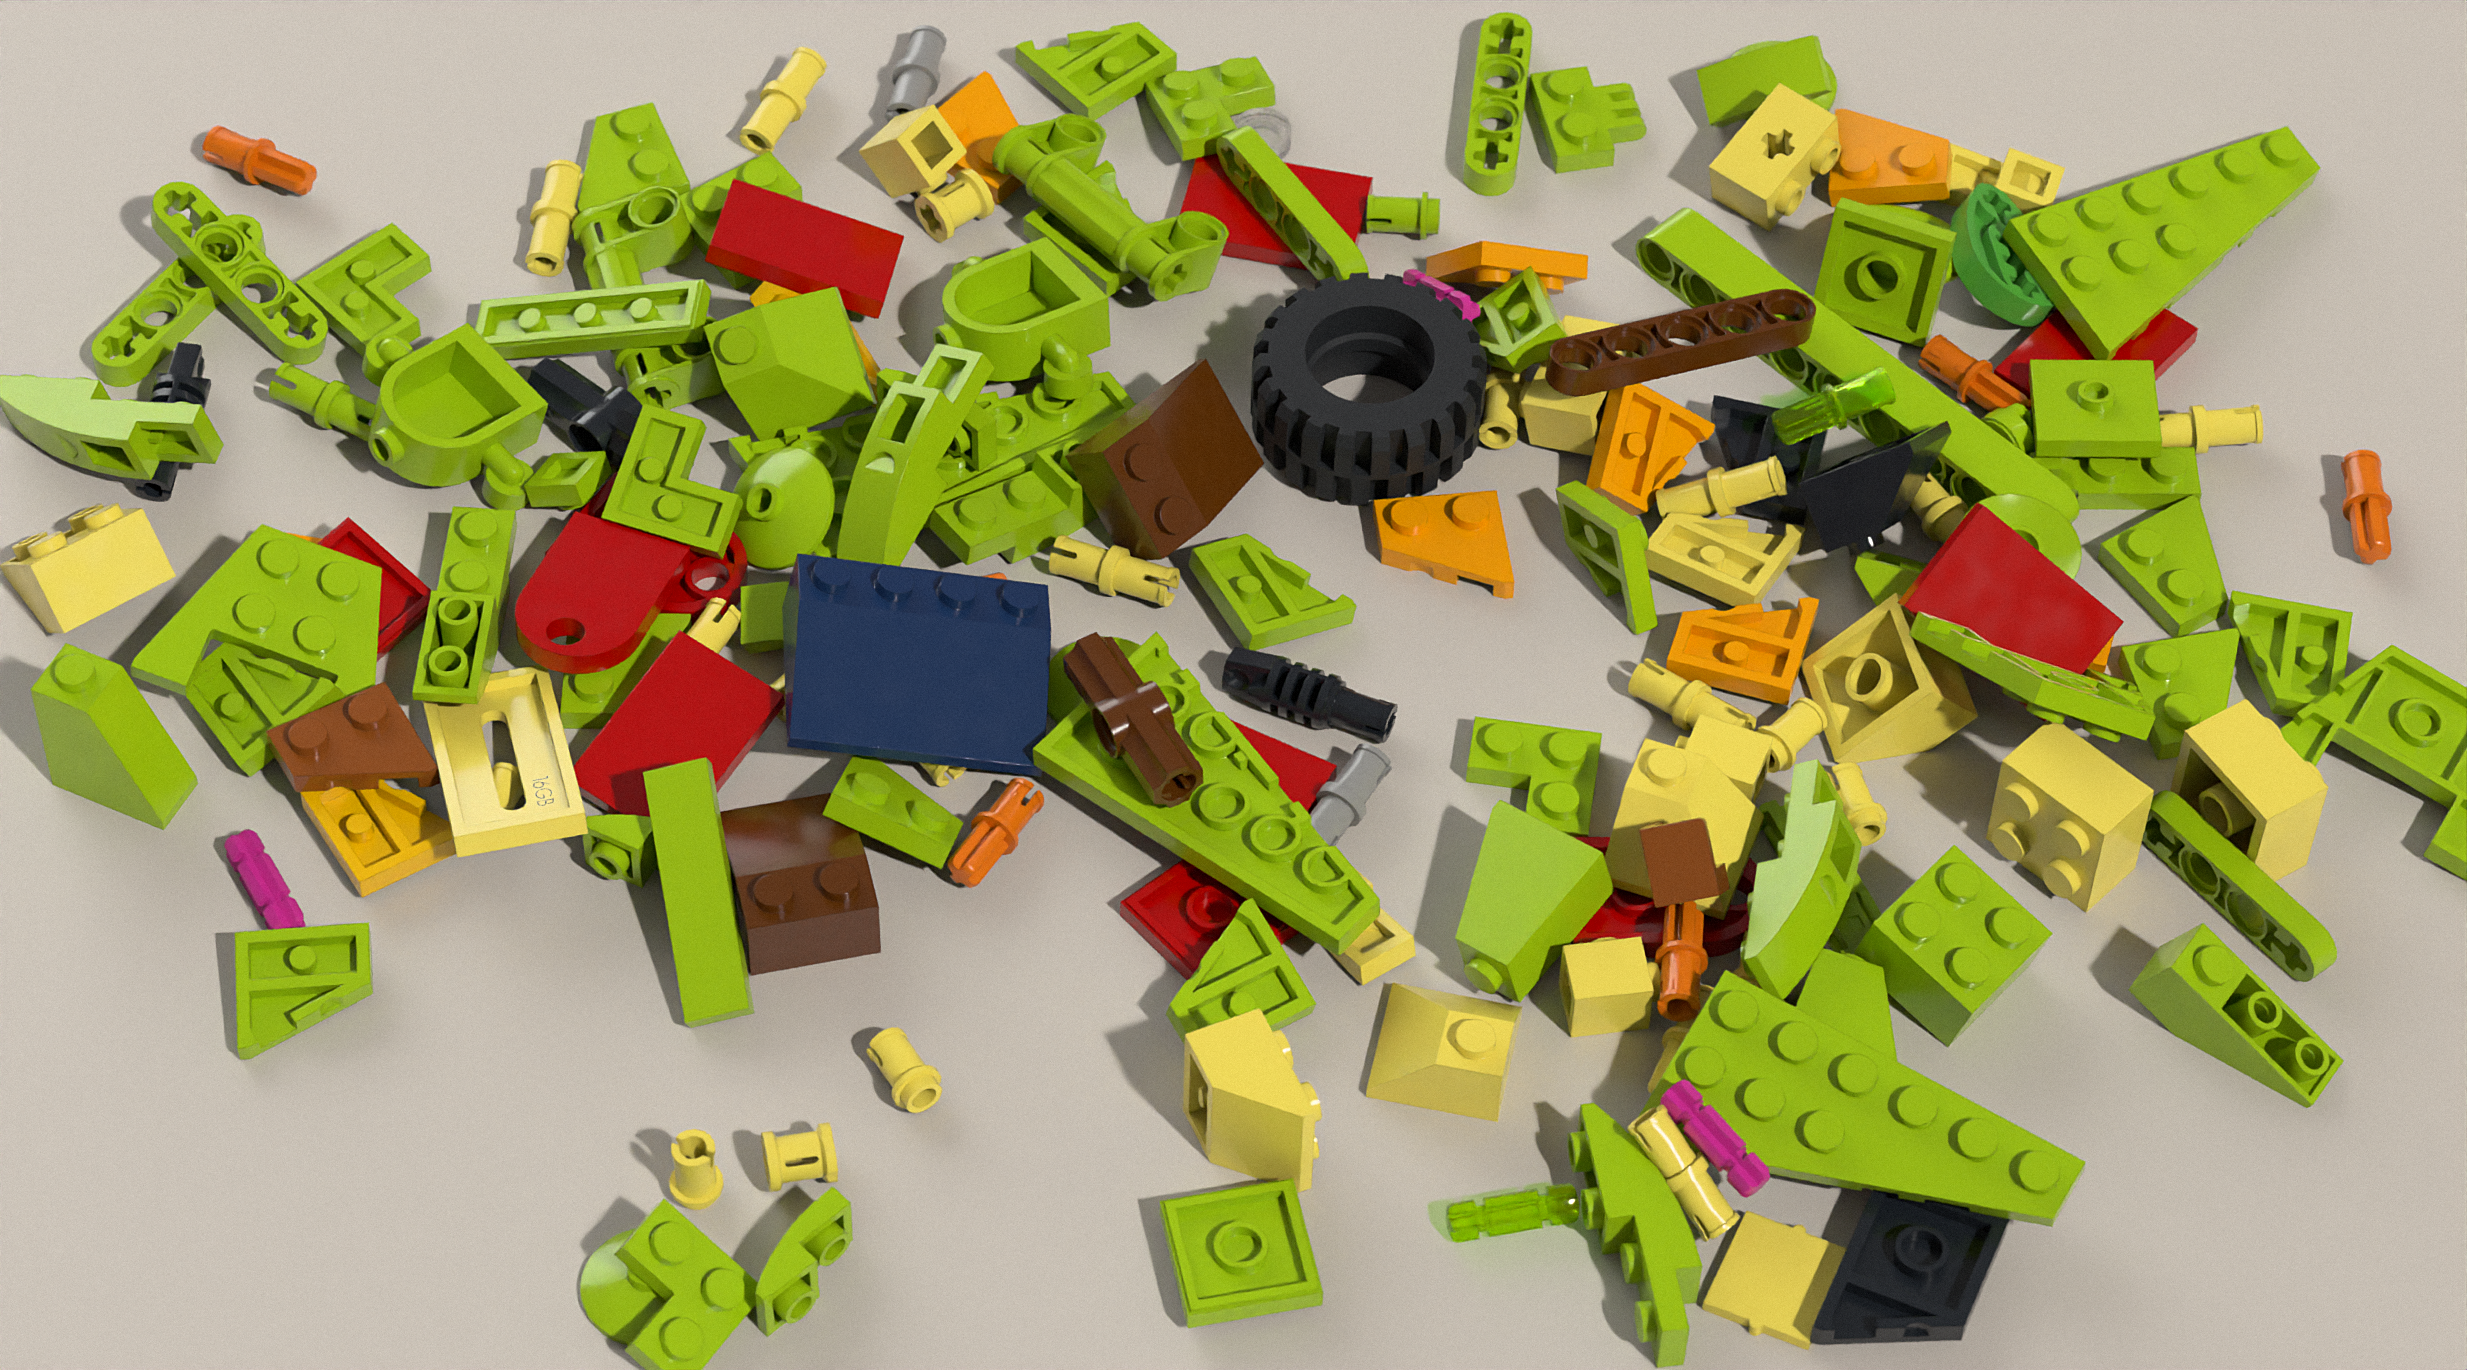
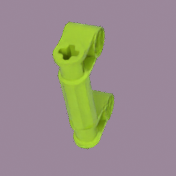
M1063 114L1055 119L1014 127L998 142L993 152V167L1004 175L1013 174L1026 185L1027 194L1031 198L1041 203L1112 261L1122 272L1137 275L1148 284L1149 294L1159 302H1165L1175 296L1193 291H1204L1209 288L1229 235L1227 227L1215 217L1197 211H1187L1179 216L1149 224L1145 223L1086 174L1096 167L1107 137L1105 129L1099 123L1082 115Z
M666 186L648 187L637 194L614 202L590 207L575 217L572 223L574 240L583 247L586 255L583 267L591 290L645 285L641 273L661 266L678 263L692 252L695 244L694 234L682 201L675 190ZM596 223H599L603 232L601 236H597ZM707 316L705 326L718 320ZM705 330L703 331L701 342L610 350L615 370L620 376L625 378L627 390L637 398L642 406L646 403L671 410L704 397L719 395L727 391L723 386ZM654 386L657 394L656 398H651L649 387Z

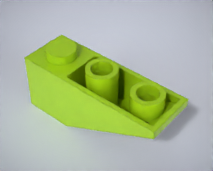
M2204 923L2161 945L2128 989L2174 1036L2305 1108L2313 1106L2344 1061Z

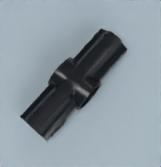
M546 357L532 368L527 383L548 403L545 417L567 432L568 438L577 452L605 451L608 461L620 468L643 407L642 404L628 390L620 386H613L608 391H605L559 358L550 360Z

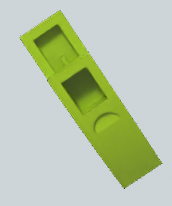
M937 343L913 384L894 380L866 437L852 477L839 534L838 559L895 566L902 564L948 484L936 471V468L995 368L983 353Z
M30 374L20 376L0 375V407L9 422L26 439L45 452L91 471L125 478L152 480L160 461L215 464L224 445L200 404L188 402H141L132 399L111 400L100 380L86 377L54 378L37 377Z
M1107 425L1037 451L1032 470L934 508L929 527L966 566L997 553H1001L1013 564L1053 545L1061 534L1069 536L1099 516L1065 456Z
M453 506L437 590L431 591L412 691L413 700L464 704L479 703L495 662L510 596L508 575L517 530L515 510Z
M1819 759L1794 764L1791 791L1784 797V810L1787 821L1784 839L1778 843V859L1757 863L1754 891L1750 892L1747 897L1750 921L1747 940L1742 941L1740 948L1742 965L1750 979H1756L1764 991L1781 1000H1784L1804 977L1837 925L1853 885L1862 846L1860 839L1843 812V801Z
M1595 1103L1580 1104L1577 1132L1568 1133L1567 1148L1571 1170L1573 1173L1583 1172L1587 1188L1581 1189L1580 1194L1584 1226L1586 1230H1597L1602 1255L1621 1253V1264L1626 1283H1637L1641 1300L1636 1301L1634 1307L1637 1334L1641 1343L1651 1342L1656 1367L1684 1365L1690 1329L1684 1304L1697 1303L1702 1272V1263L1693 1234L1666 1180L1647 1157L1641 1146L1619 1123Z

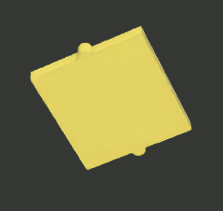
M1746 1210L1703 1302L1702 1310L1748 1327L1749 1333L1753 1336L1764 1333L1809 1350L1812 1344L1810 1337L1813 1324L1847 1248L1806 1233L1803 1225L1798 1224L1792 1228Z

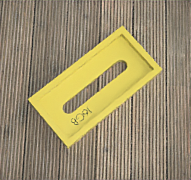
M534 665L490 673L487 686L478 704L422 701L434 757L439 770L441 788L457 858L588 834L585 810L548 668ZM490 721H503L508 727L526 804L517 810H506L500 805L482 730L483 725Z

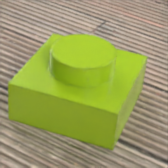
M605 451L553 453L524 485L532 507L559 506L562 510H573L591 501L594 493L612 474V469Z

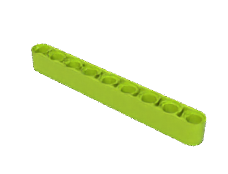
M1683 207L1637 240L1635 245L1636 256L1644 271L1653 280L1691 308L1775 289H1791L1807 295L1816 306V315L1811 335L1807 342L1797 347L1756 357L1877 447L1948 421L1952 433L1929 472L1950 496L1960 497L1969 510L1976 503L1991 496L2021 494L2048 503L2060 511L2070 523H2073L2080 514L2079 503L2075 494L2065 482L1700 213L1691 208ZM1774 315L1783 320L1799 321L1798 319L1787 315ZM1722 327L1734 333H1747L1736 327Z

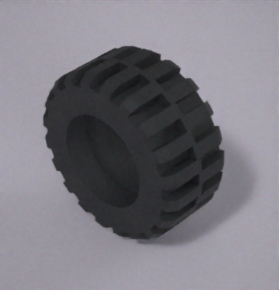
M1368 272L1351 273L1349 280L1337 281L1335 276L1319 280L1315 283V289L1310 292L1304 287L1286 299L1285 307L1280 305L1272 311L1264 321V329L1256 337L1253 347L1250 405L1252 430L1256 442L1264 447L1263 455L1278 471L1286 468L1285 477L1302 489L1309 485L1315 488V494L1318 497L1333 502L1337 496L1351 499V505L1368 506L1369 500L1404 498L1405 495L1415 493L1416 496L1425 495L1437 488L1438 479L1447 482L1463 468V461L1472 457L1478 445L1479 428L1484 412L1487 373L1486 352L1480 345L1478 331L1467 318L1462 319L1463 311L1445 297L1440 301L1436 298V291L1419 282H1417L1415 287L1404 284L1401 276L1385 274L1384 279L1368 278ZM1376 375L1395 380L1411 389L1413 393L1395 401L1371 404L1346 400L1329 392L1323 386L1342 377Z

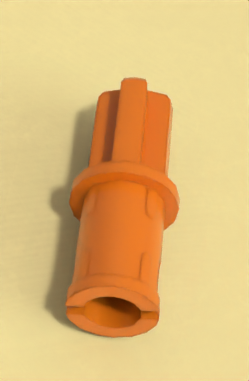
M217 125L208 132L204 139L202 150L206 151V153L203 154V158L207 162L237 171L244 175L245 180L251 184L258 185L266 181L297 194L306 195L312 190L313 182L317 178V169L314 165L277 151L275 144L267 138L250 139L226 127Z
M1941 334L1933 337L1920 354L1922 359L1918 360L1919 367L1955 390L1958 400L1962 403L1967 404L1970 400H1973L1989 412L1997 408H2007L2012 404L2019 403L2024 405L2030 412L2031 401L2020 391L1993 374V365L1988 360L1978 361L1959 349L1958 346Z
M2357 450L2347 454L2344 457V462H2341L2346 489V498L2342 504V512L2344 518L2351 524L2354 552L2360 556L2363 563L2374 564L2376 560H2386L2392 551L2387 519L2392 510V501L2390 496L2384 492L2380 456L2370 450Z
M1018 777L1011 779L1005 791L988 811L979 812L971 821L972 832L947 862V866L951 871L950 878L955 883L962 882L969 888L978 886L1002 855L1011 854L1015 850L1019 841L1018 834L1034 814L1038 813L1044 806V797L1040 790H1037L1027 802L1023 801V798L1034 786L1032 782Z
M1694 901L1669 905L1665 909L1663 945L1658 948L1655 956V963L1658 964L1661 972L1657 1009L1664 1018L1671 1021H1689L1698 1015V1010L1700 1011L1701 1006L1699 999L1700 977L1707 969L1708 955L1706 950L1702 948L1704 914L1696 909Z

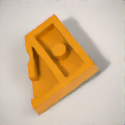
M1479 241L1427 257L1426 276H1431L1440 282L1471 283L1482 287L1499 288L1531 266L1544 283L1548 294L1557 295L1564 292V285L1587 279L1588 255Z
M1641 383L1609 390L1586 486L1599 495L1605 496L1610 502L1631 516L1646 513L1656 502V491L1662 489L1668 480L1677 477L1688 464L1684 458L1698 442L1709 439L1714 432L1715 424Z

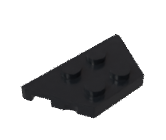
M1872 1190L1813 1324L1810 1342L1818 1345L1962 1340L2005 1238L2010 1219L1970 1212L1969 1208L1926 1199L1922 1203L1901 1199L1899 1194Z

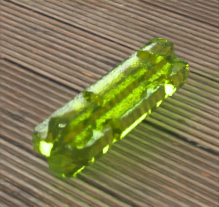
M1563 1183L1546 1186L1545 1194H1538L1537 1188L1482 1197L1483 1204L1476 1205L1474 1199L1450 1203L1446 1207L1445 1216L1448 1233L1452 1241L1460 1243L1480 1239L1479 1232L1487 1231L1488 1237L1541 1229L1543 1228L1542 1221L1550 1220L1551 1226L1575 1223L1579 1219L1580 1211L1579 1198L1573 1184Z

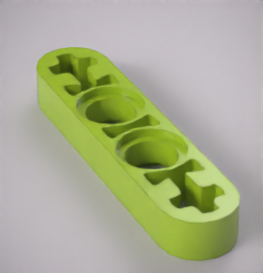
M1499 12L1489 16L1483 21L1480 30L1464 154L1463 179L1470 190L1484 196L1504 194L1513 187L1516 180L1533 32L1532 26L1527 19L1511 12ZM1501 39L1511 40L1510 55L1499 54ZM1494 76H1504L1510 78L1516 84L1509 88L1499 89L1490 86L1486 80ZM1488 118H1500L1508 122L1510 126L1502 131H1493L1483 127L1481 122ZM1486 152L1498 153L1495 169H1485Z
M1245 125L1217 139L1218 158L1228 178L1318 281L1335 276L1337 281L1349 280L1351 273L1368 272V278H1370L1367 263L1357 245L1251 126Z
M182 181L170 182L161 186L155 192L151 209V224L156 234L276 356L294 365H306L316 361L323 354L328 333L327 319L323 313L199 188ZM173 207L178 212L189 209V220L181 213H176L172 216L168 215V209ZM192 228H193L196 232H195V234L193 235V237L191 238V233H192ZM212 243H222L231 247L236 256L230 261L218 263L205 257L202 249ZM252 283H261L272 288L276 297L267 303H256L247 299L242 290ZM287 308V314H286V318H285V317L282 315V313H283L284 310ZM289 326L297 333L304 332L305 330L310 331V339L307 340L302 335L290 338L288 336Z
M244 214L228 215L227 217L266 255L264 235L260 223L253 217ZM212 243L202 249L205 257L218 263L230 261L236 256L231 247L227 249V245L222 243ZM180 257L167 267L93 340L91 353L98 378L105 384L113 387H127L144 379L176 348L178 342H182L223 302L208 286L190 288L183 284L187 278L196 275V273ZM159 311H167L176 315L173 321L162 326H152L144 322L149 315Z
M2168 790L2160 791L2153 796L2142 839L2149 849L2294 979L2301 982L2311 981L2335 963L2337 960L2335 942L2328 930L2180 796Z

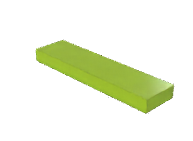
M704 279L487 299L481 300L475 330L504 360L701 342L712 291Z
M705 757L645 771L643 776L685 1023L690 1028L754 1014L712 763Z

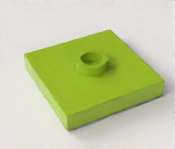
M2030 360L2029 386L2036 457H2161L2162 435L2153 360Z
M1293 1178L1160 1201L1159 1215L1187 1328L1323 1305V1289Z

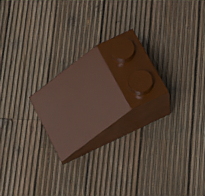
M1206 358L1197 360L1065 456L1114 544L1127 548L1130 556L1145 561L1164 559L1206 528L1264 465V461Z
M832 792L720 812L738 919L751 976L881 953L879 905L866 852L859 833L851 827L822 815Z

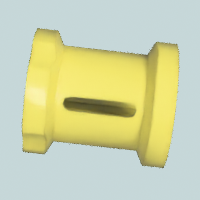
M964 168L957 172L954 182L935 193L927 191L915 199V210L926 232L934 240L942 243L954 236L955 229L975 217L985 219L992 215L994 212V201L982 177L974 170Z
M829 1122L818 1124L816 1131L776 1137L772 1131L761 1132L762 1155L769 1192L781 1191L783 1183L821 1177L824 1178L826 1183L838 1182L836 1151Z

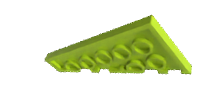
M2285 126L2010 219L2002 236L2096 360H2111L2123 344L2130 338L2134 340L2147 328L2149 322L2162 310L2171 308L2220 265L2225 255L2234 247H2240L2251 238L2258 226L2269 217H2275L2313 183L2321 168L2289 127Z
M1109 371L1093 374L1092 390L1085 396L1072 400L1058 399L1049 395L1044 388V383L1037 384L1033 393L999 399L997 391L979 394L974 403L994 416L997 421V460L978 472L961 456L956 457L946 451L936 471L948 484L934 508L1031 471L1037 451L1110 424L1134 407L1136 403ZM877 412L846 417L841 427L808 432L806 425L784 428L783 437L751 442L750 435L728 438L729 455L743 473L758 457L782 447H794L805 450L816 456L825 465L834 486V513L826 536L811 555L837 558L841 523L852 477ZM932 512L930 513L928 519L926 520L921 530L929 527Z
M1156 631L1128 658V661L1143 683L1152 680L1160 687L1171 708L1176 731L1203 768L1204 783L1196 788L1190 799L1172 808L1165 804L1154 805L1122 756L1113 759L1105 751L1095 732L1091 710L1084 700L1033 748L1034 765L1246 899L1253 898L1259 907L1335 955L1340 956L1380 915V898L1336 846H1329L1312 826V817L1299 801L1293 803L1280 788L1278 776L1224 711L1218 712L1201 693L1199 681L1188 668L1184 670L1180 668L1170 656L1168 644Z
M1727 970L1724 971L1639 1114L1641 1116L1648 1110L1661 1105L1660 1099L1664 1093L1674 1084L1684 1079L1689 1081L1703 1096V1105L1705 1107L1711 1105L1747 1144L1745 1146L1747 1148L1746 1152L1748 1154L1754 1152L1769 1168L1770 1174L1862 1191L1863 1187L1899 1194L1901 1199L1922 1203L1926 1199L1968 1207L1970 1212L2052 1227L2084 1172L2086 1164L2082 1159ZM1682 1123L1676 1125L1694 1153L1701 1152L1683 1133L1685 1131L1683 1129L1684 1125Z

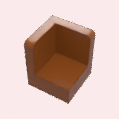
M1699 817L1668 824L1658 822L1649 824L1639 830L1655 908L1720 896L1730 889L1725 863L1715 864L1707 821L1704 818Z

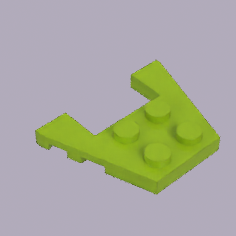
M261 524L138 653L131 664V676L186 696L210 641L214 639L222 643L228 642L242 647L260 657L272 658L290 665L293 669L317 678H327L339 687L346 697L373 687L376 682L382 568Z
M1920 611L1917 613L1909 633L1911 637L2002 686V693L2028 704L2026 710L2030 713L2058 724H2063L2065 717L2068 716L2083 722L2082 728L2087 732L2112 742L2118 743L2122 733L2145 741L2147 740L2156 716L2148 703L2142 701L2143 695L2137 692L2138 687L2134 683L2087 668L2081 675L1994 646L1967 627Z
M2392 644L2340 681L2336 688L2317 703L2311 702L2296 713L2293 720L2282 727L2280 731L2284 740L2304 761H2308L2314 766L2317 765L2330 741H2334L2360 758L2447 807L2448 812L2423 856L2467 881V687Z

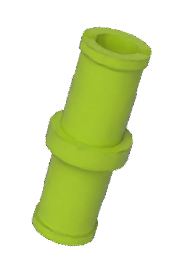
M284 362L280 365L275 375L296 384V388L293 390L272 380L269 387V396L272 399L280 400L314 416V422L325 429L337 427L368 442L371 427L368 422L373 418L376 404L352 394L349 385L339 380H333L329 383L296 368L289 362Z

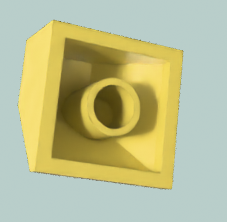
M1897 593L1875 607L1801 663L1813 701L1821 707L1826 715L1827 727L1824 729L1834 760L1839 764L1844 762L1860 763L1930 751L1978 717L1958 664L1953 659L1909 635L1915 617L1897 603L1902 597Z
M1645 738L1625 784L1605 855V862L1613 887L1653 899L1639 830L1653 823L1663 822V824L1702 817L1707 821L1715 864L1725 863L1730 889L1720 896L1694 900V902L1696 903V909L1702 911L1703 914L1724 920L1762 827L1764 815L1707 756Z
M1392 982L1366 1089V1097L1498 1122L1523 1007Z

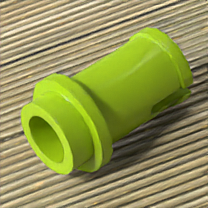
M1422 192V198L1375 196V194H1369L1367 233L1420 234V240H1427V234H1439L1440 198H1429V192Z

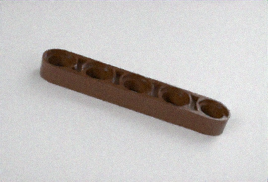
M1775 289L1565 337L1555 341L1550 347L1545 379L1554 390L1564 395L1586 396L1797 347L1806 343L1810 338L1816 315V306L1813 300L1801 292L1791 289ZM1774 315H1787L1796 318L1799 321L1783 320ZM1722 327H1736L1747 333H1734ZM1668 339H1683L1695 345H1680ZM1615 351L1633 352L1640 355L1641 358L1625 357ZM1562 363L1579 364L1588 368V370L1570 369L1563 366Z

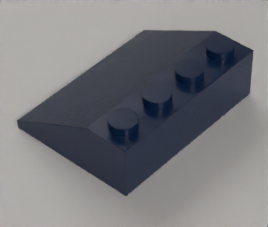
M797 554L782 606L787 747L1033 776L1042 775L1043 770L1034 765L1033 748L1046 737L1051 647L1048 585Z

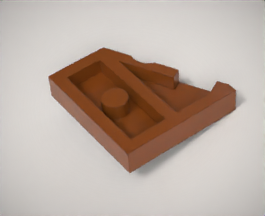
M385 682L266 731L269 748L295 792L328 791L334 787H348L352 790L379 789V779L418 778L419 788L433 787L440 784L439 770L436 763Z

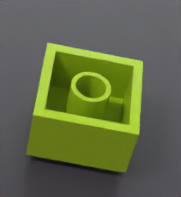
M1953 845L1871 925L1853 954L1861 957L1866 962L1883 967L1887 992L1942 1043L1949 1047L2029 967L2053 933L1956 845Z

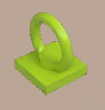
M1842 197L1835 207L1814 298L1852 326L1924 348L1931 337L1943 286L1959 278L1952 258L1957 233L1950 231V224L1916 209L1887 204L1866 205Z

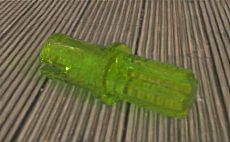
M1879 366L1871 372L1835 387H1832L1830 383L1823 384L1821 393L1779 409L1771 417L1779 440L1784 445H1791L1834 426L1839 430H1844L1847 428V421L1885 405L1896 403V395L1888 374L1882 366Z

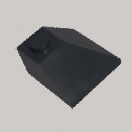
M1948 421L1839 461L1798 483L1826 553L1847 545L1852 556L1886 542L1882 532L1902 520L1951 435L1952 431Z

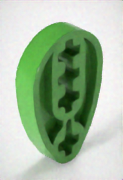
M1986 183L1977 184L1960 204L1951 220L1950 231L1957 233L1952 251L1956 272L1968 291L1988 310L2004 320L2017 325L2037 326L2048 317L2056 306L2002 236L2008 221L2024 214L2004 192L1995 186Z

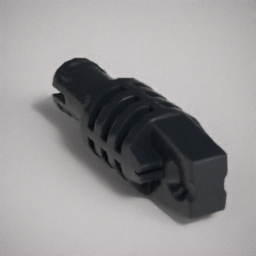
M184 342L177 343L168 372H157L149 402H188L200 404L205 409L212 383L211 379L202 378L205 362L202 357L203 350L201 345ZM160 461L152 480L136 479L135 490L137 494L154 502L168 501L172 495L180 462Z
M1234 647L1225 661L1222 689L1261 707L1262 710L1273 712L1277 708L1280 716L1290 718L1292 714H1295V721L1302 724H1307L1309 720H1312V727L1324 730V728L1330 729L1333 725L1340 728L1343 727L1366 735V737L1381 743H1385L1388 740L1395 723L1396 716L1394 715L1397 712V704L1355 692V690L1347 688L1346 681H1343L1341 676L1331 673L1325 676L1324 670L1312 668L1310 671L1307 664L1296 662L1292 665L1290 658L1240 647Z

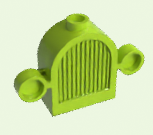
M1047 237L987 260L979 256H971L958 263L952 269V278L946 284L942 294L944 324L933 328L932 331L934 346L938 343L983 353L995 366L988 378L989 381H1017L1043 373L1044 388L1049 395L1063 400L1077 399L1085 396L1092 390V361L1087 355L1111 346L1108 296Z
M469 323L460 326L416 351L413 350L406 340L395 335H379L371 339L366 346L362 371L371 383L380 387L368 437L369 449L376 461L382 466L389 467L405 479L427 486H454L465 483L478 475H484L482 494L490 505L497 509L515 511L524 508L529 503L524 485L534 475V471L527 463L515 458L514 455L537 443L548 403Z

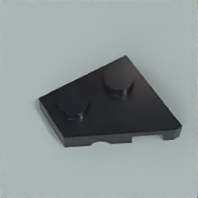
M1714 395L1710 418L1712 423L1715 424L1714 430L1728 470L1744 467L1776 456L1777 460L1781 463L1787 483L1786 495H1777L1742 505L1743 513L1804 526L1808 507L1798 483L1818 473L1828 435L1830 419Z

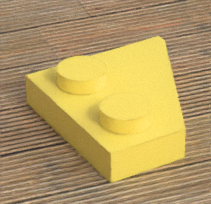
M1669 512L1648 539L1649 547L1645 551L1647 567L1649 570L1734 607L1737 605L1760 603L1801 549L1806 529L1798 525L1786 524L1784 535L1748 532V520L1733 518L1712 520L1700 515Z

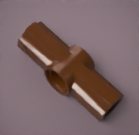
M1095 632L1077 640L1074 648L1063 657L1064 672L1091 710L1095 732L1105 751L1113 759L1122 756L1154 805L1165 804L1172 808L1188 801L1196 788L1204 783L1203 768L1176 731L1171 708L1160 687L1152 680L1143 683L1112 636L1103 637Z

